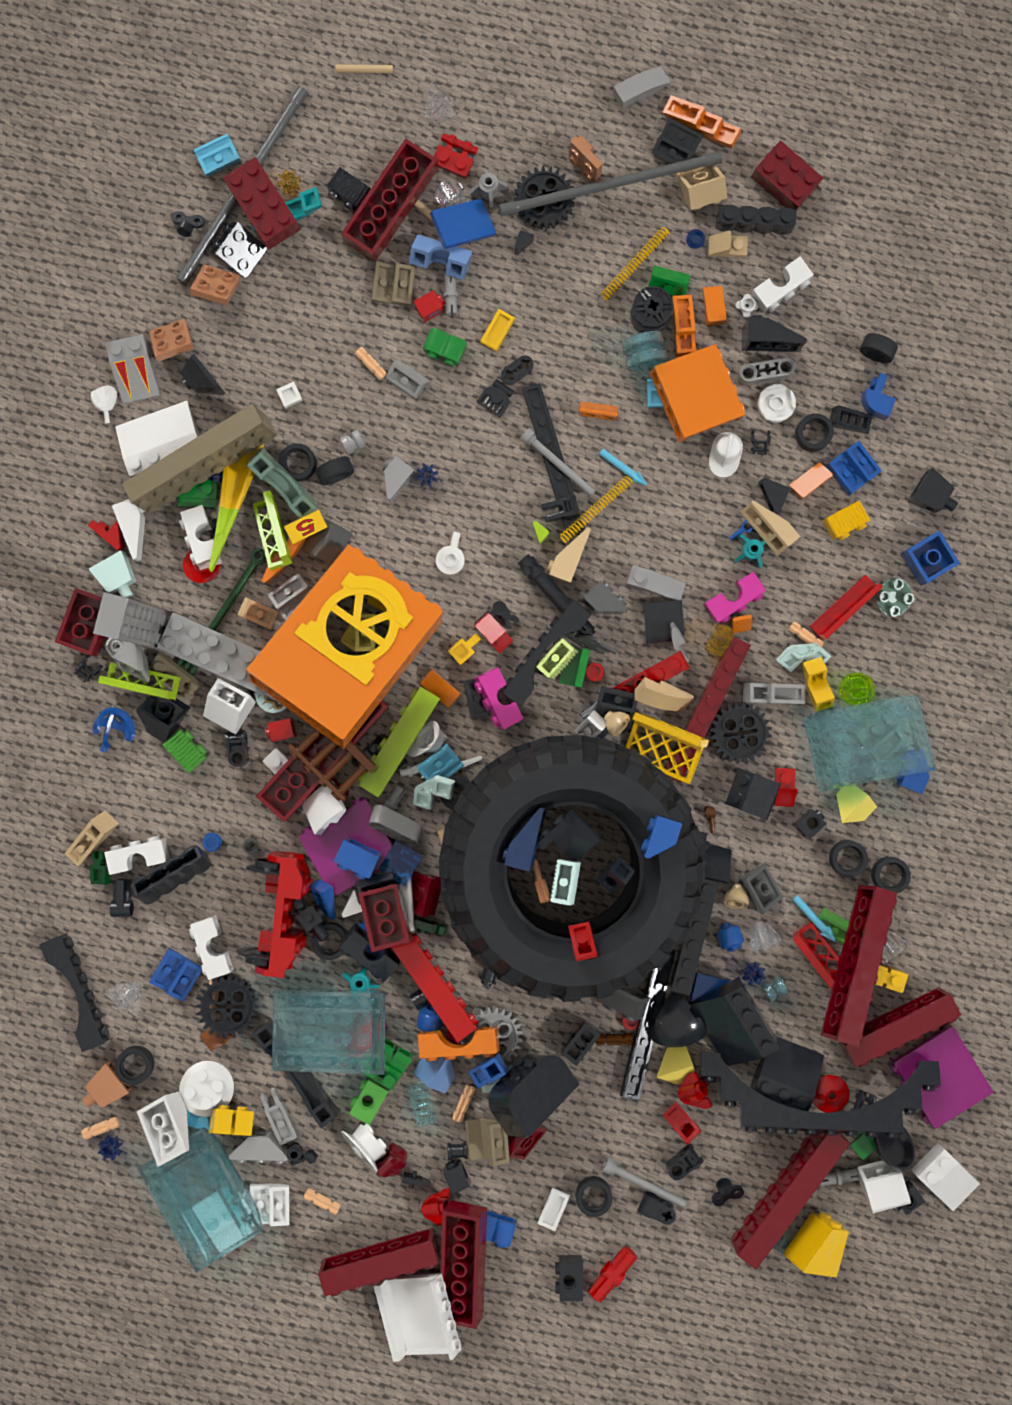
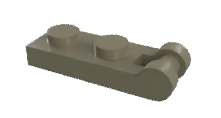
M162 652L157 654L149 669L155 672L181 677L178 691L187 700L191 701L195 696V691L199 690L202 686L199 680ZM168 679L166 681L171 686L173 685L172 679Z

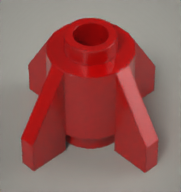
M696 1071L688 1073L679 1087L678 1097L680 1101L685 1105L688 1104L702 1109L712 1108L713 1105L709 1097H707V1087L710 1083L705 1082V1080L699 1082L700 1079Z
M449 1188L430 1195L423 1201L421 1206V1212L424 1217L437 1226L442 1225V1211L449 1203L451 1196Z

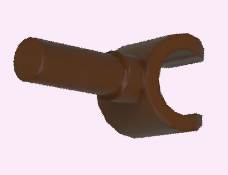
M705 806L704 816L710 817V832L715 833L714 821L716 810L714 807Z

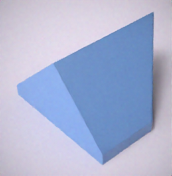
M437 1057L435 1061H426L425 1058H422L413 1071V1074L425 1085L442 1093L447 1092L455 1079L451 1060H445V1057Z

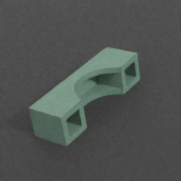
M263 447L248 460L247 466L261 480L272 485L299 518L311 514L317 508V501Z

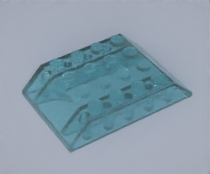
M919 695L889 698L827 710L803 717L819 793L936 771Z
M274 990L272 1071L384 1075L385 993L374 990Z
M205 1127L188 1137L189 1151L159 1167L154 1158L137 1169L195 1273L263 1231L258 1206L234 1164L229 1160V1156L220 1140L209 1133V1130Z

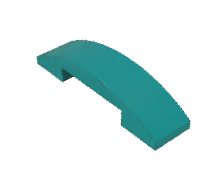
M317 187L299 193V197L285 202L296 221L309 216L322 207Z

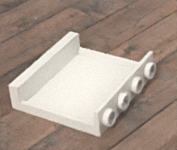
M442 1273L398 1276L393 1280H381L374 1285L393 1362L401 1361L405 1355L448 1354L449 1359L453 1360L462 1350Z

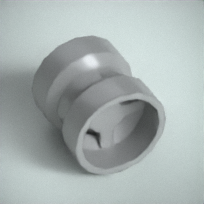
M358 430L352 431L349 436L344 435L340 437L348 455L354 453L356 448L362 449L365 447Z

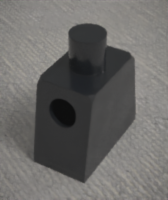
M930 468L925 472L907 500L909 503L933 513L941 511L943 507L952 512L958 505V502L950 497L955 489L954 486L934 468Z

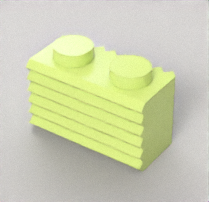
M561 637L536 667L548 678L555 679L558 674H561L560 671L566 668L568 662H571V659L576 657L578 650Z

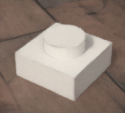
M294 382L276 389L285 409L303 401Z
M275 748L263 762L276 774L289 759L278 748Z

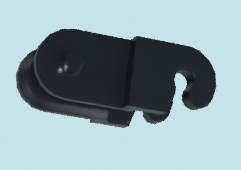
M752 429L750 442L753 443V448H751L752 454L764 452V455H767V452H769V449H767L768 443L771 441V430L767 431V440L756 441L754 439L755 430ZM756 444H764V448H756Z
M86 655L80 662L81 666L76 668L74 673L83 677L84 683L89 682L90 678L93 675H97L100 669L103 668L102 665H99L94 671H91L86 666L87 659L91 657L90 655ZM83 668L89 672L87 676L82 672Z

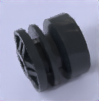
M657 286L645 287L640 290L634 298L630 312L633 327L645 335H655L663 331L668 325L673 311L671 296L663 288Z

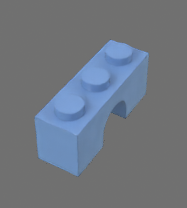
M417 234L411 247L409 263L426 269L431 263H442L447 267L445 275L464 280L470 267L472 251L457 246L444 249L441 241Z

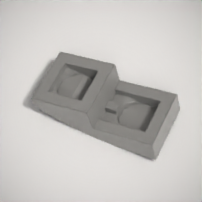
M672 622L670 623V633L675 652L682 651L685 659L689 662L687 654L680 646L685 643L684 636L675 623Z

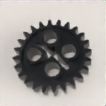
M542 166L541 171H538L535 167L533 174L528 170L527 178L521 176L522 183L517 182L518 189L514 190V195H516L514 201L574 188V186H570V179L565 181V173L559 176V169L554 173L551 166L548 171H545L544 166ZM553 184L555 188L548 189L546 185ZM533 189L537 191V194L530 195L528 191ZM575 198L559 201L561 203L560 207H554L552 203L539 206V208L543 209L541 213H536L534 211L535 208L518 212V216H524V223L530 221V227L537 224V230L540 229L541 225H544L545 231H547L548 225L555 229V223L562 226V219L567 221V214L572 215L573 210L570 207H575V202L572 201Z
M734 702L733 708L727 704V711L720 708L721 715L716 714L715 718L717 721H712L711 723L714 725V728H710L709 731L714 732V735L710 736L709 739H715L711 746H718L715 752L719 753L722 751L721 758L724 759L728 756V762H731L733 758H735L736 764H739L740 759H742L744 764H747V758L754 762V755L760 758L761 754L759 751H767L763 747L764 744L770 745L766 741V738L772 737V735L767 734V731L771 730L772 727H766L770 720H763L765 713L758 714L759 707L752 710L753 704H749L747 708L745 702H742L740 707L737 702ZM746 717H750L752 719V725L750 727H746L744 725V719ZM729 719L734 724L731 730L725 728V722ZM739 728L740 730L757 729V732L742 734L741 737L738 735L723 736L725 733L738 732ZM751 735L756 740L753 746L747 744V738ZM732 738L737 742L734 749L728 747V741Z
M227 975L226 980H224L223 976H219V982L215 978L211 979L212 985L206 983L205 987L207 990H200L203 996L196 997L200 1004L195 1005V1007L199 1008L200 1011L195 1015H201L202 1017L198 1023L204 1022L205 1025L202 1029L210 1028L208 1034L211 1035L216 1032V1038H219L221 1033H223L224 1039H227L228 1033H230L232 1038H235V1032L242 1035V1028L249 1030L247 1023L254 1024L251 1017L258 1016V1014L253 1012L254 1009L259 1008V1006L254 1005V1002L259 999L252 997L256 991H249L251 984L245 986V979L238 982V976H235L233 980H231V975ZM216 991H219L222 994V1000L220 1002H216L213 999V995ZM236 991L242 996L238 1003L233 1000V994ZM228 1001V1005H243L244 1008L228 1009L226 1012L225 1008H210V1005H224ZM215 1011H219L221 1014V1019L218 1022L212 1019V1014ZM235 1011L239 1012L241 1016L238 1022L232 1020V1014Z

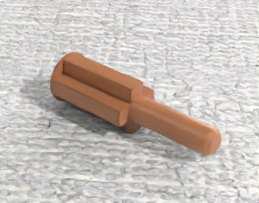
M534 860L533 869L537 880L535 881L539 901L540 903H546L551 899L546 880L542 878L538 860Z

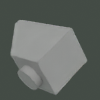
M397 456L394 459L390 458L384 466L386 468L384 470L386 493L391 503L415 474L414 469Z
M125 642L112 657L118 669L148 683L150 676L148 660L143 652L144 648L139 644Z

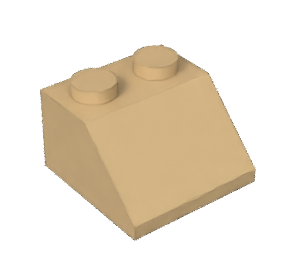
M716 165L676 173L685 203L691 210H698L705 205L717 204L721 200L727 199L725 176Z

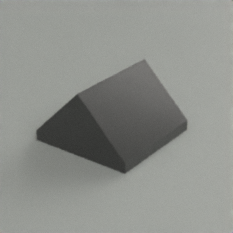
M324 519L328 527L308 536L302 551L332 565L347 547L353 533L334 522Z
M762 864L739 877L756 911L761 915L765 914L783 898L766 864Z

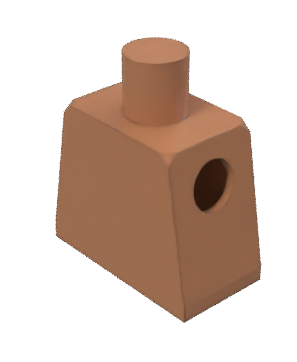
M110 1060L85 1086L88 1094L83 1097V1102L87 1107L97 1103L99 1107L103 1108L128 1094L133 1087L122 1082L117 1077L115 1064Z

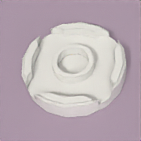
M773 384L766 387L760 393L757 400V408L760 415L772 423H780L787 420L793 414L796 407V399L793 392L782 384Z

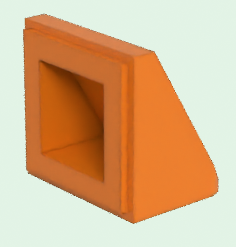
M752 615L732 618L730 620L732 632L739 633L751 630Z

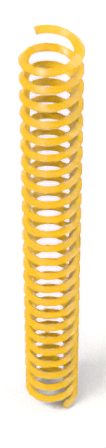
M661 227L658 233H655L653 238H650V241L645 244V247H642L640 252H637L635 258H632L627 263L622 272H619L617 277H614L609 286H606L604 291H601V295L606 301H608V298H611L610 295H613L612 291L616 293V290H619L617 286L621 287V284H624L623 281L626 282L625 278L629 279L628 275L631 276V273H634L633 269L637 270L636 267L639 268V265H642L641 261L644 262V259H647L646 256H649V253L652 254V251H655L654 248H657V245H660L662 240H665L667 234H670L668 229Z
M624 476V479H621L616 486H613V489L607 491V494L605 493L602 499L600 498L599 501H596L594 506H591L580 518H577V521H574L569 526V529L566 528V531L560 534L563 542L567 543L562 535L570 541L565 533L570 538H572V535L575 536V533H578L573 525L581 531L580 527L584 528L583 525L586 526V523H589L584 515L592 521L591 517L595 518L594 515L597 516V513H600L599 509L603 511L602 507L606 508L608 503L611 504L610 499L614 501L613 497L616 499L619 493L622 494V491H625L624 487L628 489L627 485L630 486V483L633 484V481L629 477Z

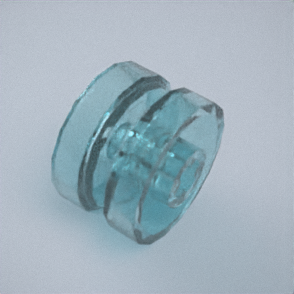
M661 331L636 334L622 341L623 353L629 355L625 359L628 371L647 370L668 361L667 350L662 348L665 341Z

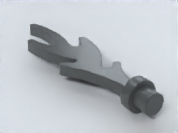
M576 631L563 635L581 647L586 645L600 654L604 655L605 650L613 654L617 653L616 649L597 642V637L576 635Z

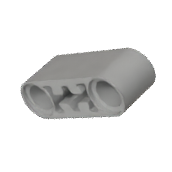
M781 358L746 364L738 372L737 380L744 386L784 380L794 372L795 363L790 358ZM781 365L787 366L789 372H783ZM765 369L767 372L770 371V373L767 375L766 372L762 371ZM744 371H747L751 374L750 379H747L743 376Z
M382 805L374 806L369 821L371 828L411 847L418 845L423 829L421 824Z

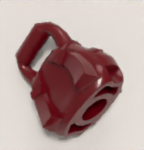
M393 1142L388 1146L389 1149L385 1151L386 1155L375 1162L378 1169L376 1173L378 1177H393L401 1172L406 1166L408 1158L407 1151L403 1147Z

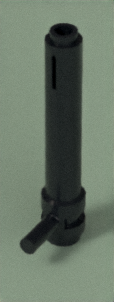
M527 554L518 562L519 569L531 582H534L563 614L564 612L561 610L567 601L570 603L572 601L548 576L545 568L536 562L537 559ZM589 620L578 630L581 635L592 636L596 633L595 627Z

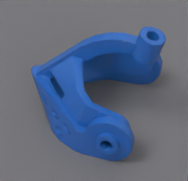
M110 707L104 709L95 719L92 726L93 734H99L101 726L105 727L103 744L100 747V751L106 753L110 747L108 743L110 728L120 730L124 734V739L128 742H132L135 736V725L132 718L119 708ZM114 715L121 720V723L114 718Z

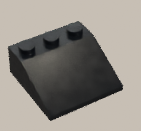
M776 1036L780 1050L760 1059L750 1087L772 1101L798 1110L809 1111L816 1094L824 1054Z

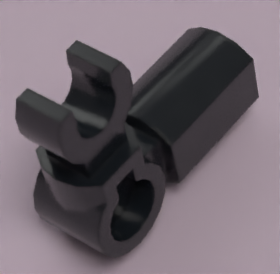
M497 601L493 604L492 610L486 611L474 624L486 613H489L495 620H497V616L501 620L504 619L506 627L511 630L512 627L509 625V620L514 619L518 623L519 618L510 614L511 611L503 601Z

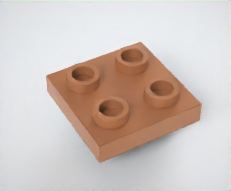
M575 136L570 141L569 161L574 167L578 166L582 170V174L587 180L597 182L601 178L603 163L593 154L594 147L583 136Z
M204 264L190 288V295L228 305L240 283V275Z
M185 319L174 321L171 324L149 331L154 355L158 362L194 349L189 327Z

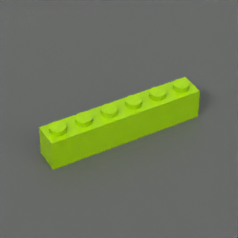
M421 686L419 690L414 689L409 699L412 701L409 706L404 705L399 715L402 717L398 723L394 721L389 731L391 734L388 739L384 737L380 743L379 748L381 750L378 755L374 754L371 760L379 768L374 773L369 771L364 773L358 779L360 787L378 798L440 701V698Z

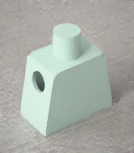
M119 551L89 568L90 572L108 593L116 594L119 592L120 596L125 598L133 596L129 586L135 583L136 579L125 552Z

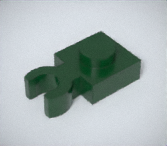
M106 851L91 852V859L94 864L90 865L91 884H111L108 867L105 864L104 852Z
M416 917L414 927L417 928L416 931L420 933L435 932L445 936L447 926Z

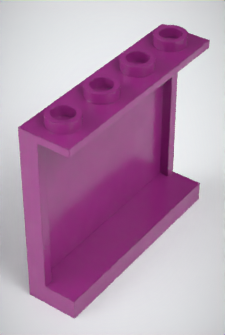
M360 797L351 802L353 806L346 809V812L337 823L331 822L322 835H315L312 827L309 826L303 829V834L299 836L322 880L333 886L334 896L354 886L356 881L363 880L355 876L354 871L350 869L347 871L337 867V863L333 862L344 839L350 837L383 853L373 874L380 871L381 866L394 847L387 835L369 826L373 809L368 802V798L363 800Z
M946 1023L941 1026L943 1030L895 1060L892 1057L889 1058L892 1063L890 1065L891 1070L902 1079L901 1085L916 1070L915 1064L919 1060L939 1061L941 1086L933 1092H925L921 1088V1111L923 1114L920 1116L926 1125L930 1124L934 1129L994 1093L955 1028L951 1024Z

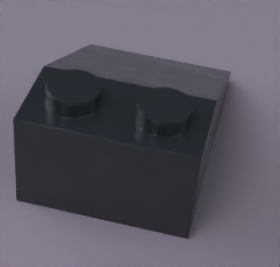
M762 315L749 317L742 328V351L799 352L807 342V338L769 318H763Z

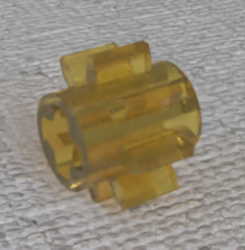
M285 169V172L278 174L281 181H278L277 184L278 187H283L282 191L284 194L291 192L294 195L296 189L300 190L298 183L301 182V178L296 176L295 170L291 172Z

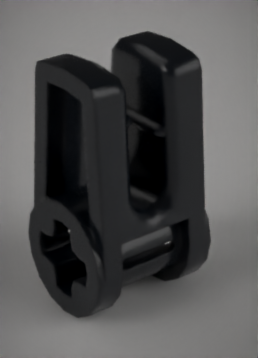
M576 495L566 496L559 500L541 504L543 511L562 508L560 512L544 516L545 523L580 515V510L577 509L575 501L577 499Z

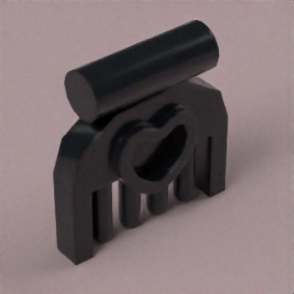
M496 379L493 383L494 387L486 388L477 400V403L480 404L485 397L481 403L484 406L490 398L485 408L488 409L492 404L493 406L490 409V412H492L499 405L494 414H498V418H501L509 406L508 396L511 397L514 390Z

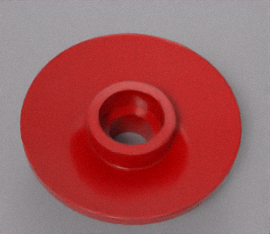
M192 550L186 554L183 560V571L188 579L195 583H207L217 577L221 570V564L216 565L213 572L209 568L200 570L197 564L193 565L190 557V554L193 553Z
M836 1075L821 1076L813 1100L814 1105L825 1113H834L842 1110L848 1103L850 1095L846 1082ZM835 1093L834 1098L830 1099L829 1094Z

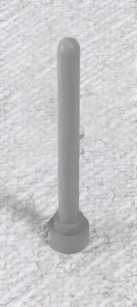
M528 428L519 439L525 445H532L588 495L595 493L589 484L536 439L537 437L533 430Z
M609 1157L605 1158L601 1167L602 1172L608 1175L615 1173L680 1207L686 1206L687 1203L684 1199L617 1166L615 1160Z

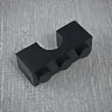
M355 923L341 938L339 948L345 955H350L354 958L359 966L367 968L376 979L380 978L385 982L399 967L400 959L389 948L377 953L367 951L365 948L369 944L367 931Z

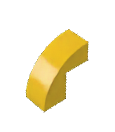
M822 657L803 662L805 683L815 712L834 707L835 697L826 679L827 668Z

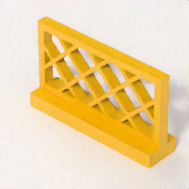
M635 712L633 716L635 722L626 748L631 749L633 745L637 744L640 750L639 754L645 757L647 753L654 751L657 760L651 762L666 775L691 784L703 748H707L709 740L647 714ZM639 726L645 728L647 735L639 739L637 731ZM659 733L663 742L655 745L652 736ZM648 738L652 748L644 751L641 741ZM675 740L680 749L672 752L669 742ZM665 745L668 755L660 758L657 748ZM690 747L697 749L695 756L688 759L685 750ZM681 752L685 762L677 765L673 755ZM670 757L673 767L667 770L664 768L662 761ZM684 765H687L689 770L686 778L681 776L678 769Z

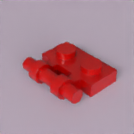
M443 133L441 141L447 143L446 148L438 145L433 156L438 159V167L467 179L474 163V159L469 158L468 155L469 153L477 155L479 148L472 145V142H464L457 139V136L453 134L447 135ZM453 147L462 149V154L453 151Z

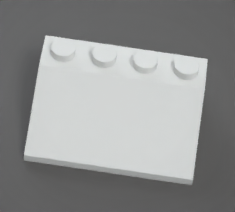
M188 401L115 426L122 457L131 478L200 436Z

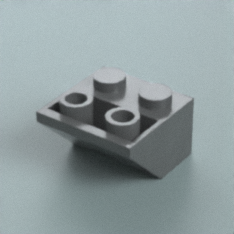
M600 581L582 599L594 614L622 615L627 610L625 607L627 603L620 596L616 597L612 593L613 588L607 582L603 584Z

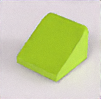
M534 520L532 526L538 543L541 545L548 537L549 531Z

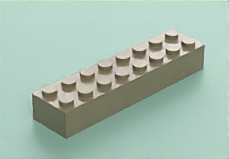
M252 403L123 482L122 485L132 504L148 513L156 512L164 504L174 501L182 493L189 492L192 487L207 481L210 476L222 472L228 465L237 463L240 458L255 452L256 448L261 445L270 443L278 435L269 417Z

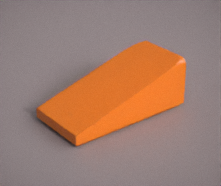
M722 286L703 287L706 326L725 324L727 316Z

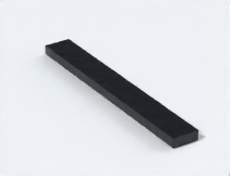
M541 384L522 388L537 440L565 464ZM542 455L555 499L559 500L563 497L574 495L570 478ZM581 514L562 519L565 531L566 528L569 529V526L574 521H577V518H580Z
M674 949L670 953V959L660 970L655 968L649 973L644 995L650 997L642 1019L638 1020L620 1091L622 1098L640 1099L653 1047V1029L659 1011L663 1006L676 953Z

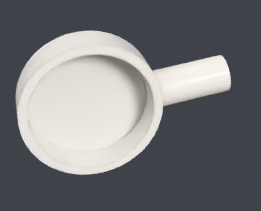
M453 532L450 546L443 547L436 556L438 569L446 575L459 573L465 563L462 551L457 548L461 535L458 532Z

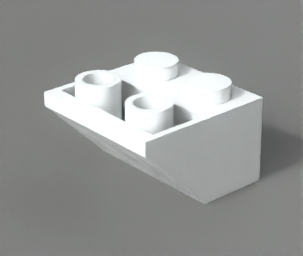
M218 678L207 695L203 717L236 734L256 701L247 693Z
M883 1160L857 1167L859 1183L873 1213L911 1204L901 1171L890 1167Z

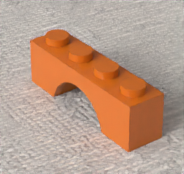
M498 1026L479 1027L475 1031L472 1040L462 1045L449 1042L443 1036L441 1030L422 1031L418 1034L419 1058H425L426 1061H435L437 1057L453 1060L456 1059V1056H464L465 1059L475 1058V1055L483 1054V1057H493L500 1050Z

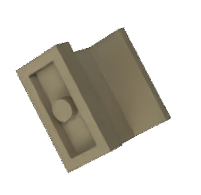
M477 1118L465 1121L468 1161L485 1158L489 1159V1166L510 1163L508 1136L497 1120Z

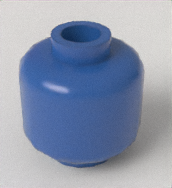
M730 922L721 925V930L716 933L721 949L732 952L742 948L741 944L744 943V937L738 925H731Z
M429 1004L421 1008L418 1014L417 1027L423 1032L440 1030L443 1021L432 1005Z

